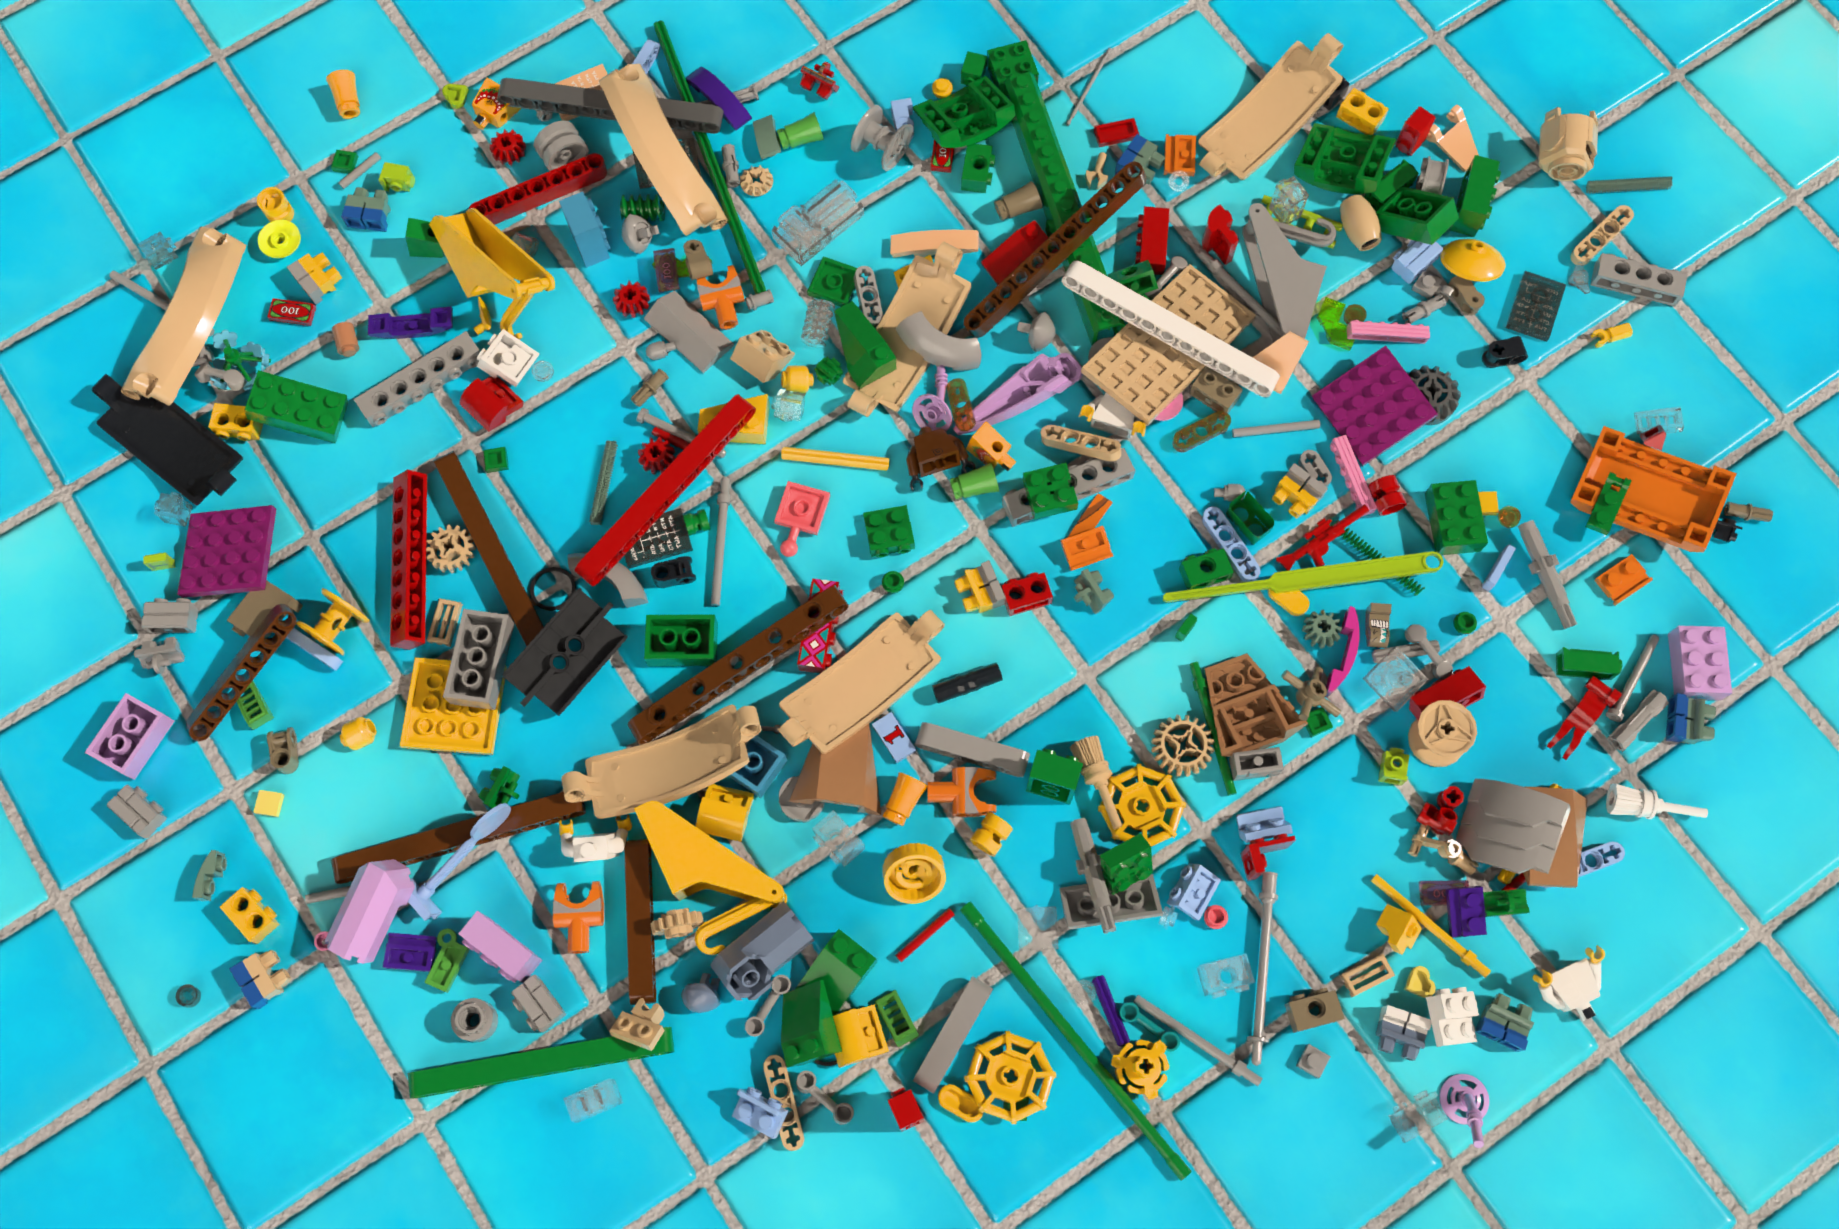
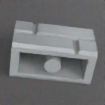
M155 598L154 602L144 603V615L141 626L149 633H195L199 609L189 599L178 598L176 602H168L166 599Z
M1279 747L1236 752L1229 758L1233 781L1266 777L1267 775H1280L1284 770Z
M125 785L117 793L118 795L114 796L107 803V807L136 834L146 839L167 820V817L161 813L164 808L154 800L152 802L146 799L148 794L139 786L133 788Z
M535 974L511 992L515 998L512 1000V1003L518 1011H525L529 1017L526 1019V1022L533 1031L538 1029L544 1033L566 1016L563 1008L540 977Z

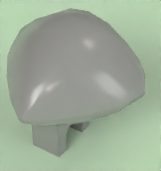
M629 214L622 225V238L631 251L637 254H641L647 249L653 235L659 234L657 225L652 226L648 221L637 215Z
M1042 312L1034 317L1032 324L1018 323L1017 331L1029 334V343L1034 352L1041 351L1047 347L1055 337L1053 321L1046 312Z

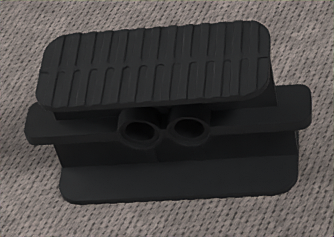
M581 588L577 589L570 599L566 601L564 606L560 608L502 674L503 678L526 695L520 702L521 705L525 707L536 696L554 711L556 715L560 716L567 706L571 704L581 690L628 638L627 635H624L604 618L614 606L612 603L609 602L604 608H601ZM572 639H576L581 643V649L577 652L571 651L568 647V643ZM555 657H563L565 659L566 666L563 669L554 667L553 659Z

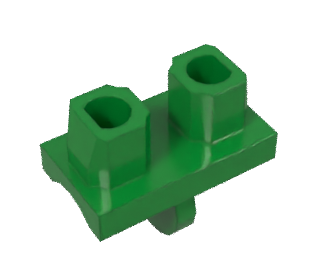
M505 766L502 769L493 768L490 779L494 781L491 789L483 788L478 797L484 801L483 804L491 809L499 804H508L511 797L518 800L520 795L514 791L518 785L517 781L520 775Z
M1526 889L1483 892L1485 917L1530 913L1526 900Z

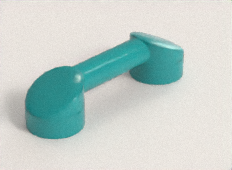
M1126 1002L1121 1006V1018L1126 1022L1136 1021L1157 1036L1167 1046L1166 1051H1175L1179 1047L1180 1038L1178 1034L1172 1030H1163L1142 1015L1135 1003Z

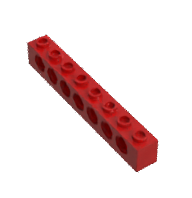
M408 469L393 477L390 646L411 650L425 644L427 474Z

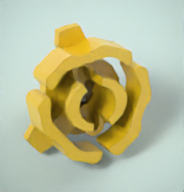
M1140 1039L1135 1042V1046H1144L1147 1049H1136L1125 1058L1126 1052L1133 1047L1131 1043L1125 1044L1118 1055H1113L1111 1059V1065L1115 1067L1118 1083L1121 1085L1127 1083L1122 1075L1124 1068L1126 1076L1131 1082L1143 1086V1088L1136 1089L1128 1085L1126 1089L1129 1093L1145 1094L1148 1100L1158 1097V1089L1167 1081L1165 1074H1162L1159 1078L1161 1066L1162 1071L1169 1069V1064L1164 1054L1167 1046L1160 1040L1153 1044L1152 1042ZM1143 1060L1147 1064L1145 1073L1143 1069H1139V1064H1142Z

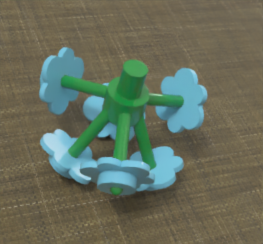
M223 330L221 333L214 334L213 346L220 348L224 352L222 359H214V368L225 371L230 369L237 370L238 368L247 381L243 389H252L257 373L252 372L248 375L241 363L243 361L248 362L250 366L255 367L258 365V362H262L261 371H264V367H269L271 362L269 354H265V348L262 349L261 345L250 341L247 345L242 346L241 352H239L237 349L231 348L237 345L236 340L238 336L235 332ZM210 376V380L214 381L213 385L217 389L226 390L227 387L229 388L224 379Z

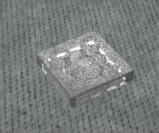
M1398 646L1393 647L1363 678L1393 711H1398L1428 680Z

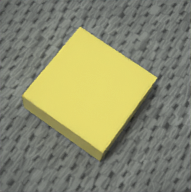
M259 790L253 813L279 817L284 794Z

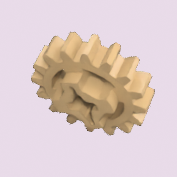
M447 525V530L439 527L440 533H431L433 540L426 541L430 546L426 548V552L429 554L427 559L429 562H432L435 569L439 568L445 573L448 568L451 573H454L455 568L462 571L463 564L470 565L468 558L475 557L471 551L476 550V547L472 544L474 541L471 535L468 536L469 533L466 529L462 530L458 525L453 529L451 525ZM460 539L464 541V547L461 546L462 542ZM437 551L440 552L439 556L441 557V559L438 558Z
M689 908L667 911V913L661 915V918L652 921L650 925L652 935H665L666 939L687 936L693 932V929L702 925L704 921L701 911L689 912Z

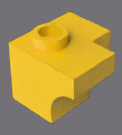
M1388 904L1376 923L1382 934L1389 936L1388 944L1393 951L1403 955L1406 947L1409 949L1413 947L1422 930L1413 914Z

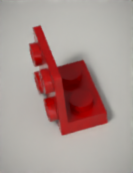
M1287 833L1273 836V839L1270 841H1264V838L1250 841V844L1246 845V848L1240 853L1247 881L1257 879L1265 872L1267 861L1263 853L1287 849L1296 841L1295 836L1288 837Z

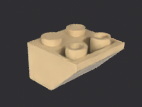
M760 330L740 337L730 359L762 383L775 379L791 361L795 353L789 349L788 345L773 338L770 332Z

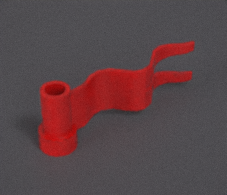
M1592 676L1585 684L1588 691L1576 708L1564 720L1556 735L1547 744V747L1551 749L1575 727L1572 741L1562 756L1565 760L1577 748L1584 734L1600 717L1605 707L1611 708L1622 695L1617 689H1611L1595 676Z

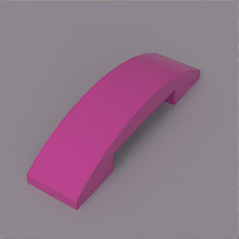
M1352 606L1345 612L1341 626L1342 631L1340 634L1348 636L1340 670L1333 669L1329 674L1326 684V697H1329L1344 681L1357 655L1359 621L1356 610Z

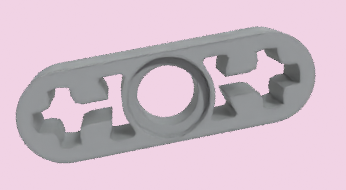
M860 266L854 275L860 311L874 327H877L883 318V312L875 275L870 267ZM861 273H864L865 276H869L866 280L867 286H864V278L860 277ZM863 293H872L874 300L866 301L863 298ZM870 307H873V315L877 316L875 320H872V317H868L871 311Z

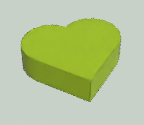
M447 84L443 87L442 93L452 108L460 109L465 105L469 89L466 85Z

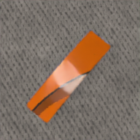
M1097 494L1068 537L1095 529L1113 502L1101 494Z

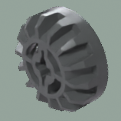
M1424 365L1419 370L1413 369L1409 373V377L1417 387L1418 383L1423 378H1426L1423 387L1418 388L1438 413L1436 418L1425 425H1437L1449 419L1458 407V401L1461 397V392L1457 390L1459 385L1457 380L1452 381L1450 378L1451 373L1447 371L1444 374L1439 371L1440 367L1438 366L1429 369L1427 365ZM1437 378L1445 383L1447 389L1442 388L1441 384L1437 382ZM1447 393V397L1442 402L1437 403L1441 394Z

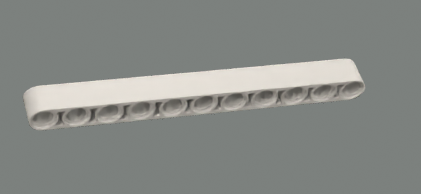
M1073 261L1062 278L1063 285L1080 296L1261 397L1271 396L1280 378L1274 369L1080 261Z

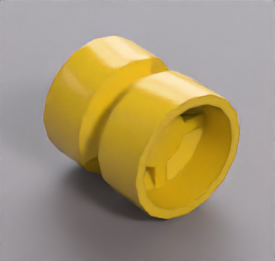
M269 187L258 194L257 204L269 222L275 220L291 221L293 219L294 209L280 189Z
M988 812L981 822L982 828L976 829L970 841L986 854L995 857L1002 846L1001 840L1006 841L1013 828L999 816Z

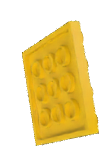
M415 657L400 747L493 755L505 678L502 677L495 710L450 704L443 697L451 660Z

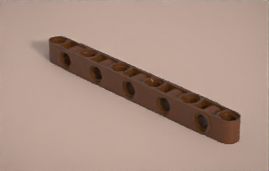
M833 586L821 592L633 717L627 725L638 744L642 745L650 742L844 613L849 605L838 588ZM820 611L817 617L810 618L813 612ZM781 636L778 643H772L775 637ZM743 662L740 668L734 669L736 663ZM700 687H704L703 692L696 695V691ZM665 712L664 718L658 721V716Z

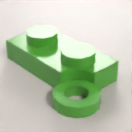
M447 928L441 930L437 936V942L442 948L424 982L446 993L449 992L470 950L468 947L457 943V934L452 929ZM446 934L451 935V940L448 943L443 941V937Z

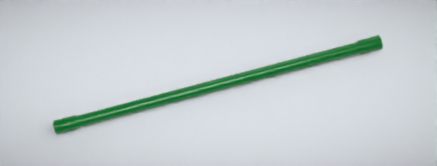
M970 901L960 909L961 913L983 936L1152 1143L1178 1179L1182 1181L1192 1172L1190 1168L1172 1150L987 924L973 903Z

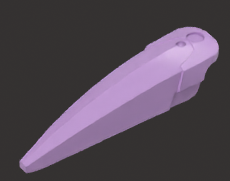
M1061 353L1055 357L1040 354L976 406L953 429L959 436L978 430L985 422L994 425L1042 403L1053 395L1060 394L1075 384L1084 375L1081 373L1082 367L1068 353Z

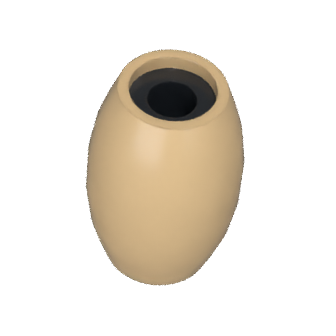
M1354 195L1345 199L1340 205V215L1348 238L1360 251H1367L1376 247L1382 239L1381 226L1375 210L1362 195Z

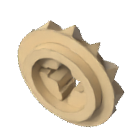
M751 165L750 169L744 170L742 176H740V185L746 194L762 196L772 188L773 176L768 168H762L761 165L759 167ZM752 177L756 179L760 177V182L755 181L753 183Z

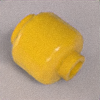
M789 365L781 373V386L789 394H805L808 392L809 386H813V373H809L806 366Z
M356 717L342 725L339 737L345 747L348 746L352 750H359L373 743L377 730L370 719Z

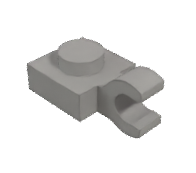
M1425 270L1412 288L1413 291L1427 299L1442 294L1443 297L1440 300L1445 298L1446 303L1454 291L1450 286H1441L1443 280Z

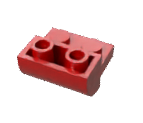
M1220 204L1209 214L1202 238V248L1207 253L1213 250L1223 264L1227 265L1232 262L1239 240L1237 234L1230 230L1233 221L1230 212L1225 210Z
M490 376L483 381L477 378L465 389L460 399V405L488 432L505 423L506 416L522 408L524 402L498 376L496 379Z

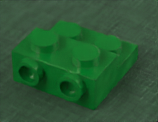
M907 505L863 513L871 557L882 558L888 556L889 553L895 552L905 554L915 549Z

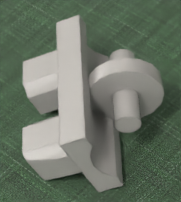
M175 637L166 638L164 645L158 646L154 641H145L142 643L141 649L134 651V656L140 660L141 666L147 669L154 668L157 674L164 673L165 666L184 662L185 659L184 654L180 650V644Z

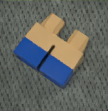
M269 950L261 955L254 953L229 968L239 987H242L241 990L249 1005L253 1008L261 1009L268 1004L267 1001L275 995L283 993L282 987L292 980L289 973L283 968L273 973L271 967L280 962V958L274 950Z

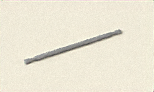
M1108 48V50L1106 51V55L1102 58L1099 66L1097 67L1086 89L1084 90L1082 96L1076 104L1073 112L1070 115L1069 120H1067L1066 122L1067 126L1070 125L1071 120L1074 118L1078 109L1080 108L1083 100L1085 99L1092 84L1098 76L1101 68L1107 60V56L1111 53V48Z

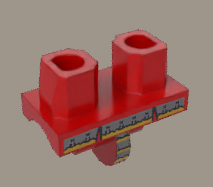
M825 61L821 66L815 64L814 70L818 71V73L805 66L802 67L801 73L803 76L800 82L802 88L811 91L816 82L820 84L816 92L817 95L826 100L833 91L837 93L839 89L835 81L827 78V76L831 78L834 76V72L830 70V63Z

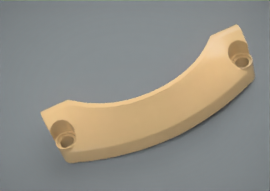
M628 64L621 70L615 69L601 78L599 84L626 139L655 189L675 218L681 231L688 236L700 227L706 228L710 225L712 230L724 227L728 223V219L712 191L702 179L672 131L657 100L654 87L641 64Z
M199 227L188 250L185 267L175 293L154 333L134 362L121 389V393L135 400H140L141 396H144L148 399L152 397L168 406L173 403L220 314L246 249V244L227 233L222 234L213 228Z

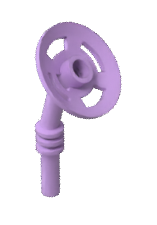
M940 365L939 367L936 366V396L932 394L919 396L913 403L912 413L916 423L921 428L928 426L932 431L941 428L946 432L951 426L952 414L948 405L944 402L945 391L948 387V375L945 373V366ZM925 399L932 400L927 405L921 403ZM920 411H922V414H923L924 418H925L929 423H927V422L922 418ZM942 420L946 422L944 426L936 427V423Z
M1468 1074L1451 1076L1443 1083L1440 1090L1439 1100L1442 1110L1452 1121L1468 1125L1471 1128L1474 1147L1482 1148L1484 1141L1481 1127L1483 1126V1117L1489 1108L1487 1089L1474 1076ZM1467 1080L1476 1086L1474 1089L1468 1086H1461L1459 1081ZM1452 1087L1451 1104H1448L1447 1094L1449 1088ZM1458 1092L1459 1094L1457 1095V1102H1456L1455 1096H1456V1093ZM1480 1094L1483 1095V1106L1481 1111L1478 1109L1481 1104ZM1457 1109L1465 1111L1467 1118L1456 1115Z

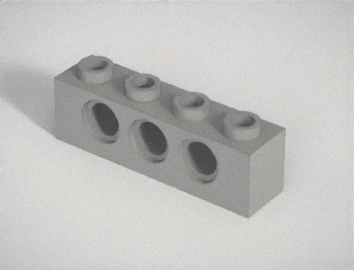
M1602 253L1595 262L1590 285L1676 306L1684 297L1688 274L1681 273L1678 270L1661 268L1654 264L1637 262L1634 259L1617 257L1614 254Z

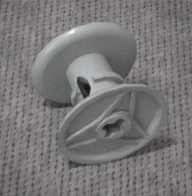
M874 105L863 115L852 136L851 149L854 152H859L871 143L875 150L881 149L884 151L881 161L882 168L885 171H889L897 165L905 154L912 139L913 126L905 124L893 133L889 130V126L880 125L883 111L879 105Z

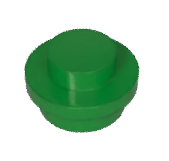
M890 571L883 576L882 586L889 593H898L904 587V578L899 572Z
M1461 612L1455 616L1453 625L1459 633L1470 634L1476 629L1477 620L1473 614Z

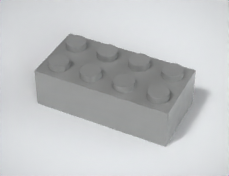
M463 609L443 697L450 704L490 710L496 709L502 674L504 673L514 628V622L509 615Z

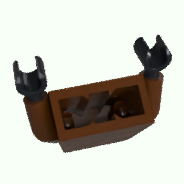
M928 426L921 428L919 431L920 435L914 437L915 445L910 447L906 458L909 476H912L910 482L912 492H914L913 485L915 483H920L921 490H923V482L919 479L918 474L921 477L961 465V461L963 464L961 468L962 474L967 473L965 467H970L971 470L976 468L973 462L968 461V453L959 438L947 434L941 428L932 431Z

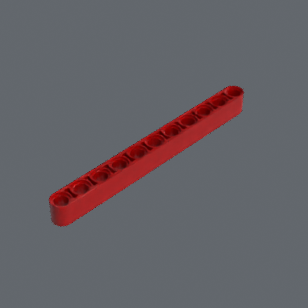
M739 394L735 395L580 560L575 567V572L591 586L597 585L755 414L756 408Z

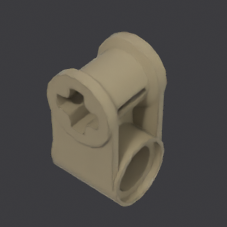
M698 240L687 241L683 247L686 254L685 262L691 280L713 275L711 261L702 243Z
M289 727L286 731L268 732L267 743L272 766L283 774L293 773L299 765L295 730L293 727ZM288 757L287 762L281 765L282 760Z

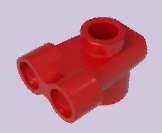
M1426 801L1416 821L1425 826L1432 827V830L1438 835L1445 834L1450 836L1457 824L1456 820L1458 817L1452 809L1442 807L1438 810L1436 806Z

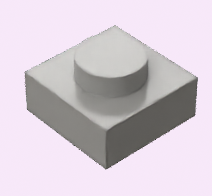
M1307 1044L1296 1066L1319 1079L1331 1056Z

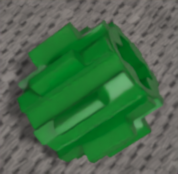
M824 357L814 369L818 376L817 379L824 385L826 383L834 385L843 374V370L840 367L841 363L834 357L832 359Z

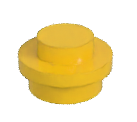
M944 78L937 79L932 85V92L939 99L948 97L952 93V83Z

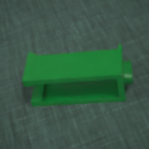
M1403 159L1401 165L1398 164L1382 177L1377 190L1365 193L1364 198L1377 212L1402 186L1411 187L1419 173L1413 165Z
M1563 647L1556 653V675L1583 678L1595 676L1597 679L1612 680L1622 671V660L1619 659V652L1612 654V652L1568 650Z

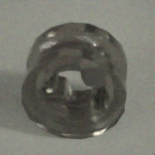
M186 984L177 990L175 998L178 1004L192 1008L199 1003L201 992L197 987ZM186 991L191 992L192 1000H186L184 996Z

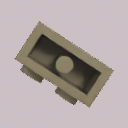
M1206 366L1192 384L1189 394L1223 417H1226L1240 399L1243 389L1240 388L1238 383L1228 380L1220 373Z

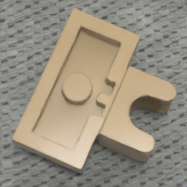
M640 998L632 1009V1014L622 1011L609 1032L615 1038L652 1051L665 1031L662 1025H659L664 1018V1011L658 1003L649 1009L645 1004V1000Z

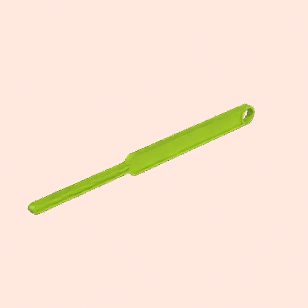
M1431 551L1275 572L1266 580L1165 593L1163 601L1170 603L1267 589L1279 594L1429 574L1439 571L1444 561L1439 553ZM1428 556H1434L1438 559L1439 566L1437 568L1427 566L1426 558Z

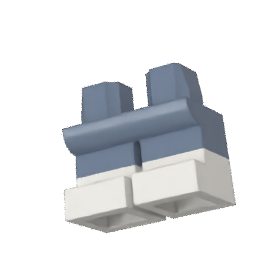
M1389 1005L1383 1006L1376 1031V1036L1379 1037L1378 1050L1391 1054L1396 1042L1403 1045L1400 1057L1409 1061H1415L1419 1050L1425 1048L1426 1035L1432 1025L1431 1020L1413 1013L1409 1014L1407 1011Z

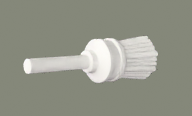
M1615 783L1610 784L1606 798L1607 811L1612 815H1635L1636 817H1645L1646 819H1652L1656 813H1662V811L1706 818L1708 815V809L1664 802L1663 799L1658 798L1655 790L1648 791L1643 788L1636 790Z

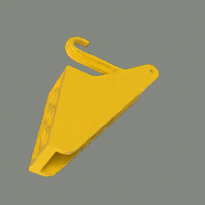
M471 208L466 213L443 217L442 215L434 216L429 225L467 298L496 292L514 299L502 316L500 328L501 331L504 329L520 340L522 334L516 333L514 335L512 325L534 294L540 293L543 290H554L555 280L553 276L477 209Z
M650 801L634 808L671 892L679 901L705 889L748 900L704 922L698 927L695 933V943L704 954L715 955L725 949L724 945L708 948L705 944L708 937L769 907L776 908L783 901L787 903V895L779 883L658 801Z

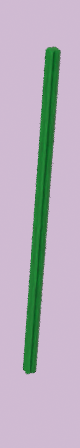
M662 20L655 22L654 29L681 100L694 102L666 26ZM693 131L723 211L728 219V224L755 294L766 291L764 282L707 133Z

